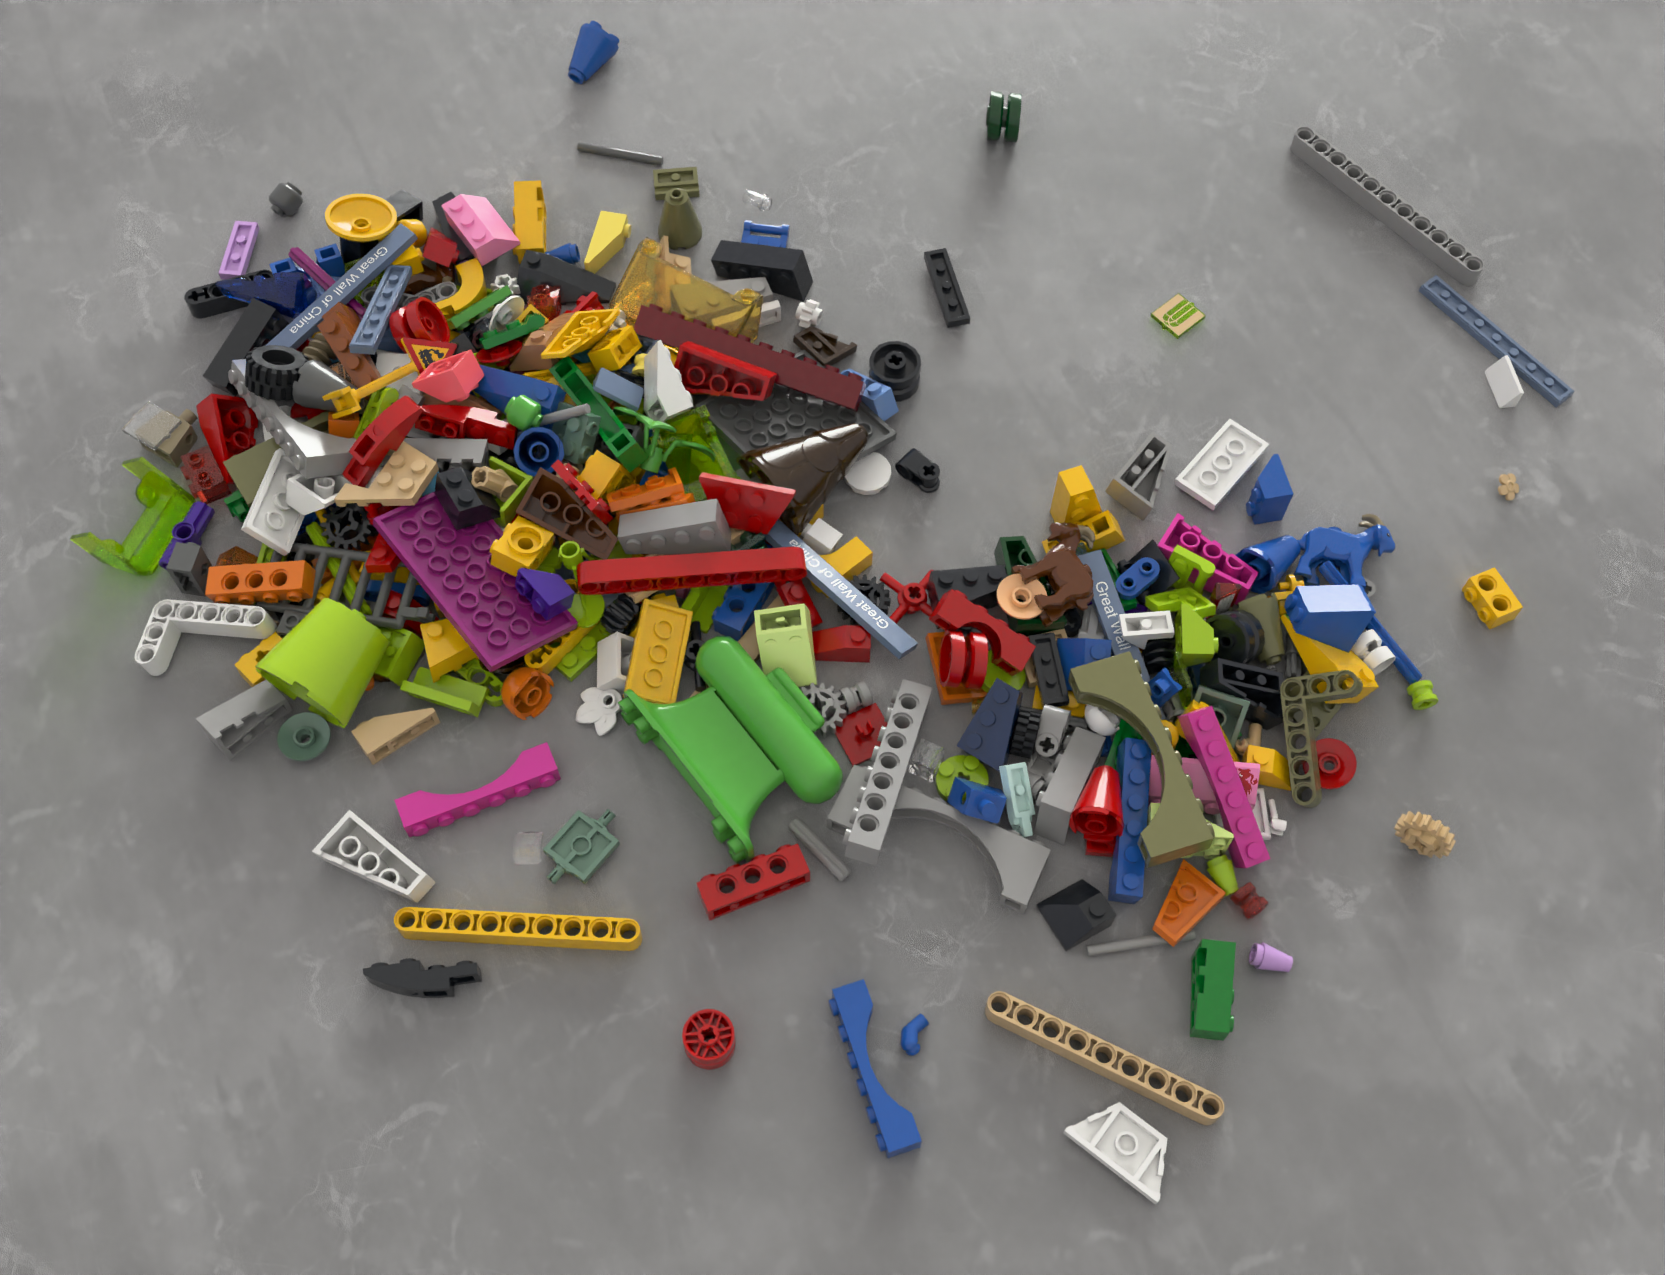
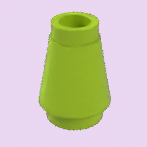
M1226 854L1206 862L1209 868L1207 872L1216 885L1226 892L1225 897L1239 891L1232 860H1229Z

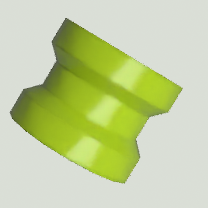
M1430 680L1418 681L1407 687V693L1413 699L1411 702L1413 709L1423 710L1438 703L1437 695L1432 692L1433 684Z

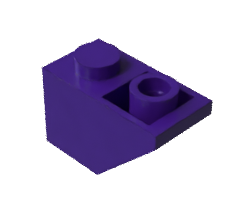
M520 568L517 572L515 582L517 591L528 599L534 611L541 614L546 621L571 608L575 592L559 574L527 568Z

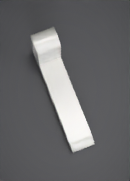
M166 599L159 601L154 606L134 657L135 661L150 675L159 676L167 670L181 633L267 639L276 631L277 625L271 616L259 606Z

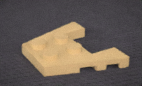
M403 441L397 451L391 449L386 455L391 456L369 488L345 483L334 498L335 503L339 507H346L347 503H357L358 506H368L369 503H382L383 506L415 505L438 472V464Z

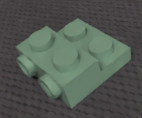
M559 402L557 411L575 406L566 402ZM588 413L553 424L552 431L558 435L563 443L564 459L575 464H585L587 459L593 455L601 420L600 416Z

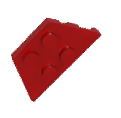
M704 472L699 476V481L707 499L718 500L730 528L765 535L769 533L796 494V490Z

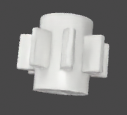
M508 274L496 276L495 283L490 284L492 292L508 285L512 294L508 295L506 299L515 296V294H520L517 278H511Z
M810 299L806 300V303L801 302L795 314V318L800 320L799 326L808 328L820 324L823 310L818 308L819 302Z

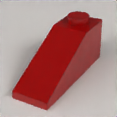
M431 227L423 246L422 257L449 267L451 262L455 264L460 251L456 249V242Z
M844 625L812 632L815 661L870 663L871 634L862 626Z

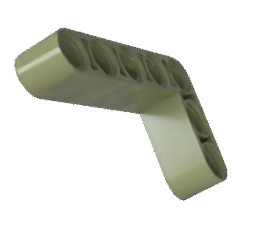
M1349 670L1292 677L1286 679L1280 687L1292 797L1296 803L1306 808L1316 807L1322 800L1311 703L1346 699L1359 695L1363 687L1362 681ZM1353 678V686L1348 690H1343L1342 684L1344 680ZM1320 682H1326V690L1323 693L1317 694V685ZM1299 685V695L1291 697V688ZM1298 711H1302L1303 719L1298 723H1294L1293 715ZM1302 736L1305 737L1306 745L1301 749H1297V739ZM1308 762V773L1300 775V765ZM1310 788L1312 790V797L1309 801L1304 802L1302 800V793L1305 789Z

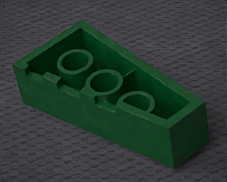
M1024 536L999 538L994 551L996 565H1004L1007 576L1012 575L1011 568L1014 566H1028L1037 562ZM1038 578L1037 580H1039L1044 586L1047 592V596H1051V593L1046 585V578ZM1007 614L1009 628L1026 637L1064 629L1067 623L1064 615L1050 626L1044 627L1038 616L1023 620Z

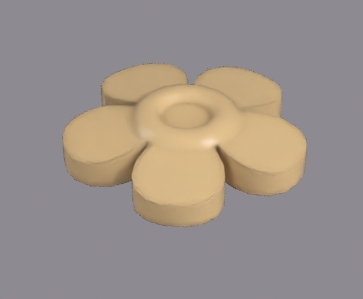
M1513 473L1502 474L1499 477V482L1502 485L1498 487V492L1500 495H1505L1506 500H1513L1515 494L1519 492V485L1515 483L1516 477Z

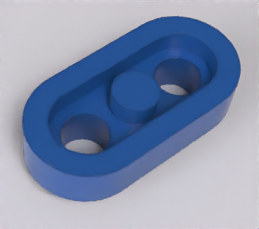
M1148 557L1141 558L1121 574L1116 580L1115 587L1118 596L1124 600H1132L1152 585L1159 577L1160 567L1157 561ZM1148 566L1151 570L1145 571L1142 568ZM1131 582L1133 585L1127 587L1124 583Z

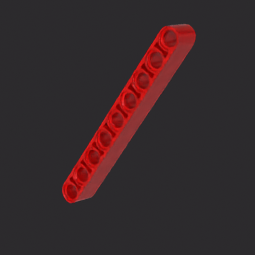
M800 547L583 561L576 567L578 591L584 595L795 581L807 575L804 550Z

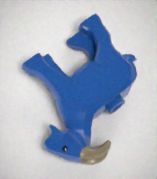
M1374 514L1362 515V520L1364 521L1358 525L1368 529L1357 535L1343 532L1338 527L1314 528L1306 532L1302 539L1297 540L1301 550L1304 551V555L1298 561L1294 576L1302 575L1304 586H1319L1320 582L1316 575V569L1320 564L1331 561L1336 568H1339L1341 575L1349 585L1358 584L1363 586L1365 590L1366 581L1362 576V566L1371 549L1378 550V556L1380 557L1383 553H1392L1395 550V543L1390 531L1380 518Z

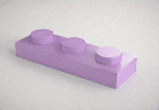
M235 221L218 273L221 279L226 280L246 274L260 229L257 222Z

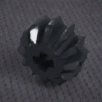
M625 593L619 595L604 612L601 618V625L610 634L617 631L625 634L639 617L642 604L639 602L635 604L633 599Z

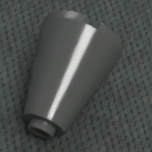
M310 360L299 369L298 373L301 376L298 382L294 381L292 395L294 401L302 407L338 412L332 400L324 401L322 396L348 386L355 390L358 388L323 362ZM364 398L359 402L361 409L365 404Z

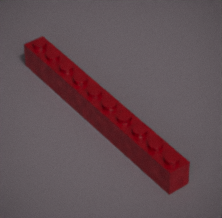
M650 304L649 307L641 305L634 325V330L639 336L661 340L664 345L678 350L680 345L687 341L696 343L777 373L775 384L856 412L858 411L866 388L865 382L861 381L862 377L849 372L848 376L840 374V369L826 365V368L817 366L818 362L807 357H804L803 361L794 358L795 354L784 349H782L781 353L773 351V346L767 343L760 342L759 345L750 343L751 338L738 334L736 338L728 335L729 331L717 326L715 330L707 328V323L697 319H693V322L684 320L685 316L674 311L671 312V315L662 312L663 308L657 305Z

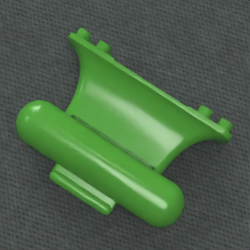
M716 636L707 640L699 648L695 658V667L698 674L709 686L707 689L688 699L670 704L651 703L642 699L631 689H627L623 692L624 699L619 701L618 705L623 711L620 714L629 726L634 724L637 729L635 733L642 744L645 745L652 740L657 748L663 751L715 818L711 821V825L714 828L712 830L714 836L721 844L729 839L726 842L730 848L728 853L733 861L738 864L744 859L750 862L755 857L754 847L750 840L751 823L762 802L775 788L785 781L797 797L808 804H821L831 800L838 792L843 782V772L838 762L813 733L824 725L825 720L788 674L778 667L765 675L739 642L730 636Z

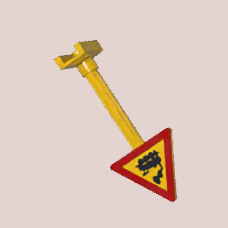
M402 338L401 342L411 360L410 363L356 390L348 386L322 396L324 401L331 399L338 412L332 414L333 419L352 414L361 409L359 402L362 398L413 372H417L419 376L431 363L452 356L457 348V344Z

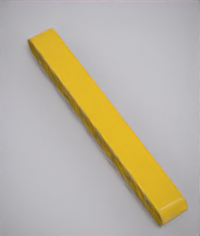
M403 907L394 916L396 928L401 936L409 940L633 951L642 943L640 926L634 919L421 907ZM407 920H415L412 926L406 928L403 927L404 923ZM443 921L439 928H430L433 922ZM470 922L467 929L458 930L461 923ZM489 924H498L494 931H485ZM525 925V929L522 932H512L516 926ZM546 926L553 927L549 934H540L542 928ZM572 928L581 929L575 936L567 935L568 931ZM600 929L608 931L606 936L601 938L596 937L595 933ZM626 931L636 932L635 936L631 939H624L622 937Z

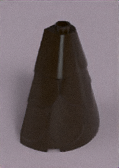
M851 423L815 431L808 436L784 440L778 444L750 450L737 457L736 461L749 479L757 475L763 484L796 490L793 499L781 514L780 520L792 532L798 535L803 532L821 505L825 504L838 482L845 478L867 444L868 433L862 425Z

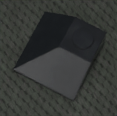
M1083 879L1036 905L1065 951L1112 926L1116 917V913L1103 894Z

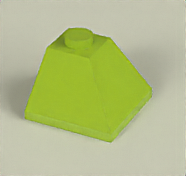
M1181 604L1174 619L1176 668L1210 662L1214 653H1218L1219 647L1218 638H1214V629L1189 605Z

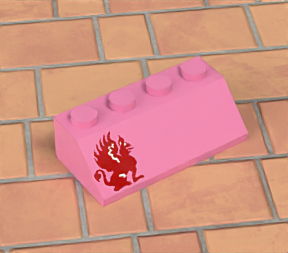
M1154 755L1151 756L1148 807L1150 803H1160L1161 777ZM1182 758V769L1185 774H1189L1193 783L1192 791L1195 798L1198 797L1201 800L1205 813L1219 814L1220 810L1214 792L1198 759ZM1234 762L1253 811L1256 804L1260 764Z

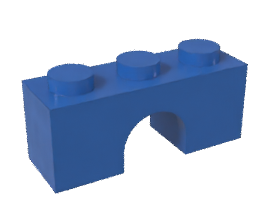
M336 243L314 250L316 254L315 263L329 276L342 277L347 272ZM291 258L269 264L282 299L311 290L312 278L302 268L297 267Z

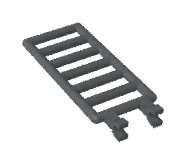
M294 542L290 552L296 553L294 561L305 560L307 554L319 556L315 566L313 598L304 599L303 605L290 604L291 601L280 600L277 603H255V606L262 607L265 611L284 613L285 609L308 614L314 608L313 605L329 557L342 559L329 599L339 602L352 560L365 562L350 606V610L356 609L360 612L372 573H367L365 567L370 552ZM274 550L270 562H281L283 555ZM402 561L398 564L399 567H406ZM398 566L393 572L385 573L372 615H365L366 620L377 627L398 630L403 628L406 620L418 621L424 624L434 622L436 617L435 614L430 613L429 608L410 607L418 582L411 572L409 573L395 619L382 617Z

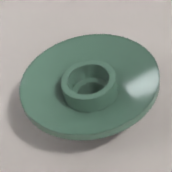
M311 712L298 713L288 718L282 724L278 731L277 743L281 752L289 759L307 761L319 756L327 748L331 738V730L327 721L322 716ZM305 738H311L308 742L302 743Z

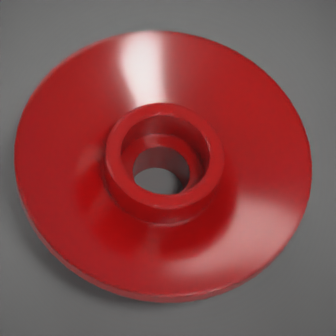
M510 340L487 350L483 348L476 354V359L481 363H496V366H504L510 363V358L520 352L523 344L518 340Z
M1324 738L1317 740L1316 749L1321 788L1338 789L1345 786L1352 780L1356 772L1357 761L1354 752L1346 743L1337 739ZM1308 762L1302 763L1303 771L1306 774L1309 771ZM1331 763L1333 764L1334 768L1332 770H1326L1324 768V764Z

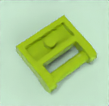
M1177 544L1171 554L1169 563L1180 579L1171 587L1180 589L1190 586L1203 595V588L1208 578L1214 574L1215 565ZM1196 568L1199 570V575L1193 584L1188 579L1193 569Z

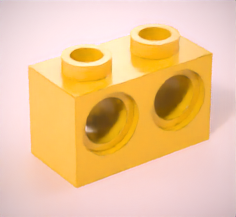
M630 325L609 331L587 354L597 373L600 368L614 371L621 369L642 347V344L633 326Z
M1495 567L1470 577L1462 588L1464 597L1472 604L1478 613L1479 619L1486 624L1489 630L1515 619L1523 608Z

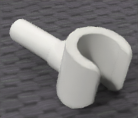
M1269 799L1270 833L1283 836L1287 821L1278 819L1275 800Z

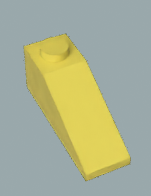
M607 211L600 212L584 261L585 270L595 274L624 247L626 238H630L631 225L628 224L626 214Z

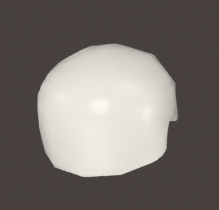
M1087 704L1085 720L1091 730L1102 736H1111L1120 729V727H1117L1120 721L1115 714Z

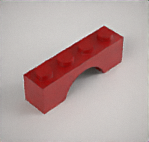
M951 589L943 594L929 618L931 622L945 631H955L961 627H971L984 633L992 649L991 662L1011 676L1022 672L1036 647L1030 643L1028 637L1011 630L1005 621L995 619L988 614L987 609L981 605L973 604L964 593L958 590Z

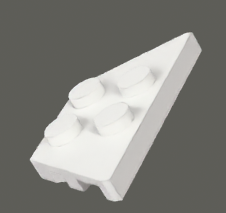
M1120 1102L1065 1129L1063 1134L1155 1205L1158 1203L1161 1196L1160 1187L1168 1138Z

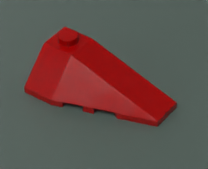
M211 393L196 405L200 428L226 484H234L223 462L255 446L254 432L258 426V419L255 412L248 407L244 398Z

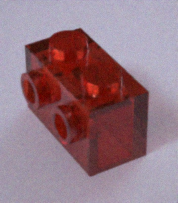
M548 285L532 287L531 295L527 296V305L524 306V310L532 304L549 319V322L558 317L562 311L560 287H549Z
M208 445L180 456L184 464L180 469L186 481L191 479L193 484L188 486L195 499L199 497L203 503L209 504L232 494Z

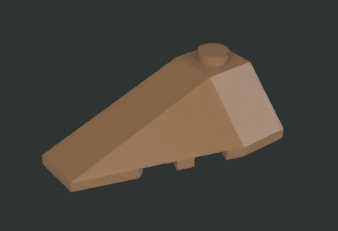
M563 313L538 330L531 332L511 364V372L550 369L558 363L560 358L542 359L541 354L575 313Z

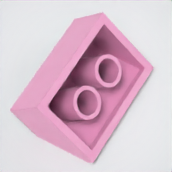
M460 194L441 205L448 223L472 255L477 258L481 266L520 245L518 238L485 197Z

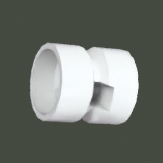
M1371 629L1360 635L1351 650L1376 676L1388 668L1395 661L1396 657L1387 646H1381L1382 639Z

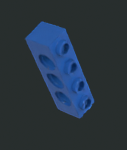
M760 541L756 549L774 547ZM775 583L739 584L729 587L724 595L723 604L721 607L717 606L713 612L714 631L739 641L755 620L754 611L762 609L774 589ZM746 589H752L753 591H752V592H745L744 590H746ZM736 608L741 609L739 612H733L732 610Z

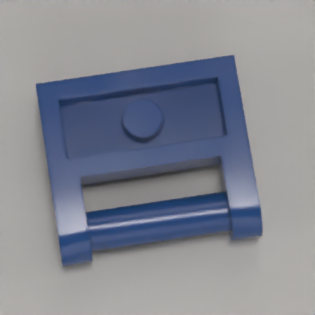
M745 220L741 242L787 248L790 226L782 224V226L755 224L752 221ZM751 232H754V233H763V234H772V235H781V237H780V238H775V237L757 236V235H751Z

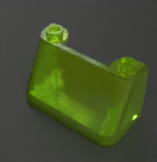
M705 404L663 421L677 429V432L672 433L660 428L656 447L663 449V455L675 439L701 444L715 453L716 458L713 463L702 452L688 447H675L665 462L668 469L676 467L684 487V493H693L695 502L708 500L699 481V476L702 472L741 479L740 476H737L736 471L733 470L717 437L716 429L711 421H709L710 413ZM655 428L651 429L653 436H654ZM653 436L649 437L651 444H652Z

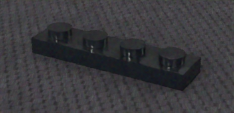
M943 248L924 252V260L947 328L970 324V315L947 249Z

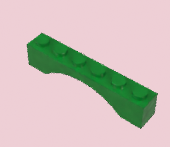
M569 356L561 359L549 369L577 406L587 403L591 408L590 413L601 417L598 433L629 473L649 458L601 395L594 391L593 385Z

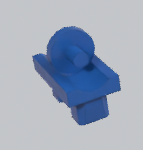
M1167 668L1161 670L1148 682L1151 689L1152 702L1157 704L1159 708L1183 688L1172 679Z

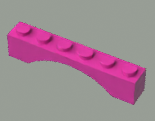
M1203 707L1179 716L1178 719L1186 740L1201 763L1214 792L1223 827L1234 834L1228 850L1235 868H1249L1269 860V853L1213 707Z
M546 742L522 751L515 763L504 774L479 789L449 795L433 794L419 790L394 801L408 836H422L430 829L438 826H448L456 819L464 816H474L482 809L490 806H500L506 800L526 796L534 789L550 787L561 778Z

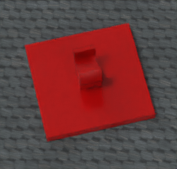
M876 703L847 715L846 718H843V726H836L835 735L852 767L870 760L874 747H880L881 742L877 741L881 727H887L888 723L884 722L885 718Z

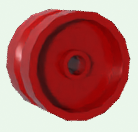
M420 297L390 315L389 325L392 335L405 354L407 352L401 342L402 338L447 343L450 340V329L443 313L428 298Z
M947 630L942 638L939 653L940 684L942 687L957 688L962 683L965 689H981L988 665L986 635L984 633L970 632L964 637L961 631Z

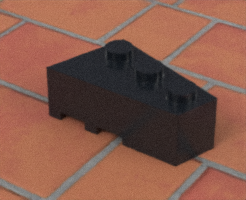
M1004 565L931 571L927 593L932 612L943 594L951 589L964 593L970 602L975 605H981L985 609L999 605L996 593L1000 582L1007 577Z
M1220 658L1200 668L1201 686L1250 701L1245 716L1249 721L1260 724L1265 730H1269L1284 722L1280 687L1283 683L1282 672Z

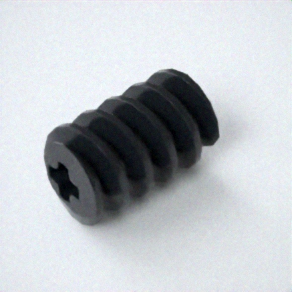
M1175 634L1173 638L1147 640L1143 654L1145 655L1144 663L1148 674L1157 675L1164 668L1169 670L1176 666V661L1174 660L1176 652L1173 650L1175 642L1172 641L1175 639Z

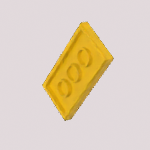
M646 598L643 599L624 691L631 689L642 699L651 703L670 704L676 702L693 611Z

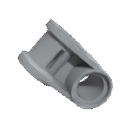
M1047 704L1044 705L1035 741L1036 751L1040 755L1049 757L1060 751L1069 725L1071 711ZM1051 738V743L1054 744V747L1046 750L1047 745L1043 744V741Z

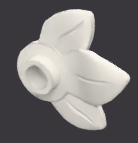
M590 687L580 694L585 703L577 710L575 720L581 724L594 723L597 734L602 736L615 726L617 722L616 713L621 710L618 702L623 697L614 689L603 691L597 687ZM609 698H613L612 703L610 705H606V701Z

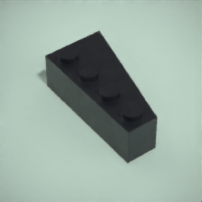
M401 189L386 199L396 211L397 222L402 219L423 220L422 200ZM340 237L341 257L345 268L350 270L379 243L378 240L353 242Z
M721 240L711 258L717 276L730 280L765 277L773 293L803 302L813 283L804 252L799 249Z
M253 298L203 374V377L213 386L236 397L238 390L230 383L228 377L232 360L246 359L249 351H252L253 348L267 345L289 323L275 308Z

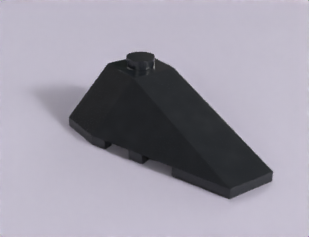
M526 250L519 266L517 279L520 294L515 295L521 297L524 300V304L527 305L532 304L533 306L540 307L545 306V303H558L561 306L566 305V302H577L582 295L588 296L593 291L598 294L599 302L602 304L610 303L616 283L549 254Z

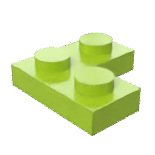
M1190 586L1145 596V606L1153 612H1174L1179 610L1181 604H1187L1202 619L1216 615V605Z

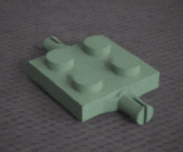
M607 809L596 820L589 818L578 810L543 848V852L554 860L557 865L546 876L547 879L556 884L563 874L567 873L585 884L620 845L619 840L611 835L606 828L616 815Z

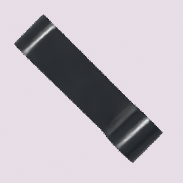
M260 270L192 288L184 296L191 314L198 319L247 307L253 298L275 308L280 314H283L285 310L283 299L273 273L270 270Z

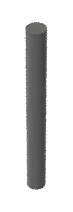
M578 142L577 145L578 151L661 166L663 164V157L583 142Z

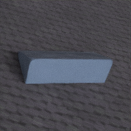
M600 368L593 381L594 391L631 410L637 411L639 409L644 393L642 387L605 368Z

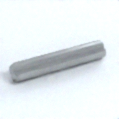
M795 818L788 825L789 830L839 881L845 880L850 875V868L800 818Z

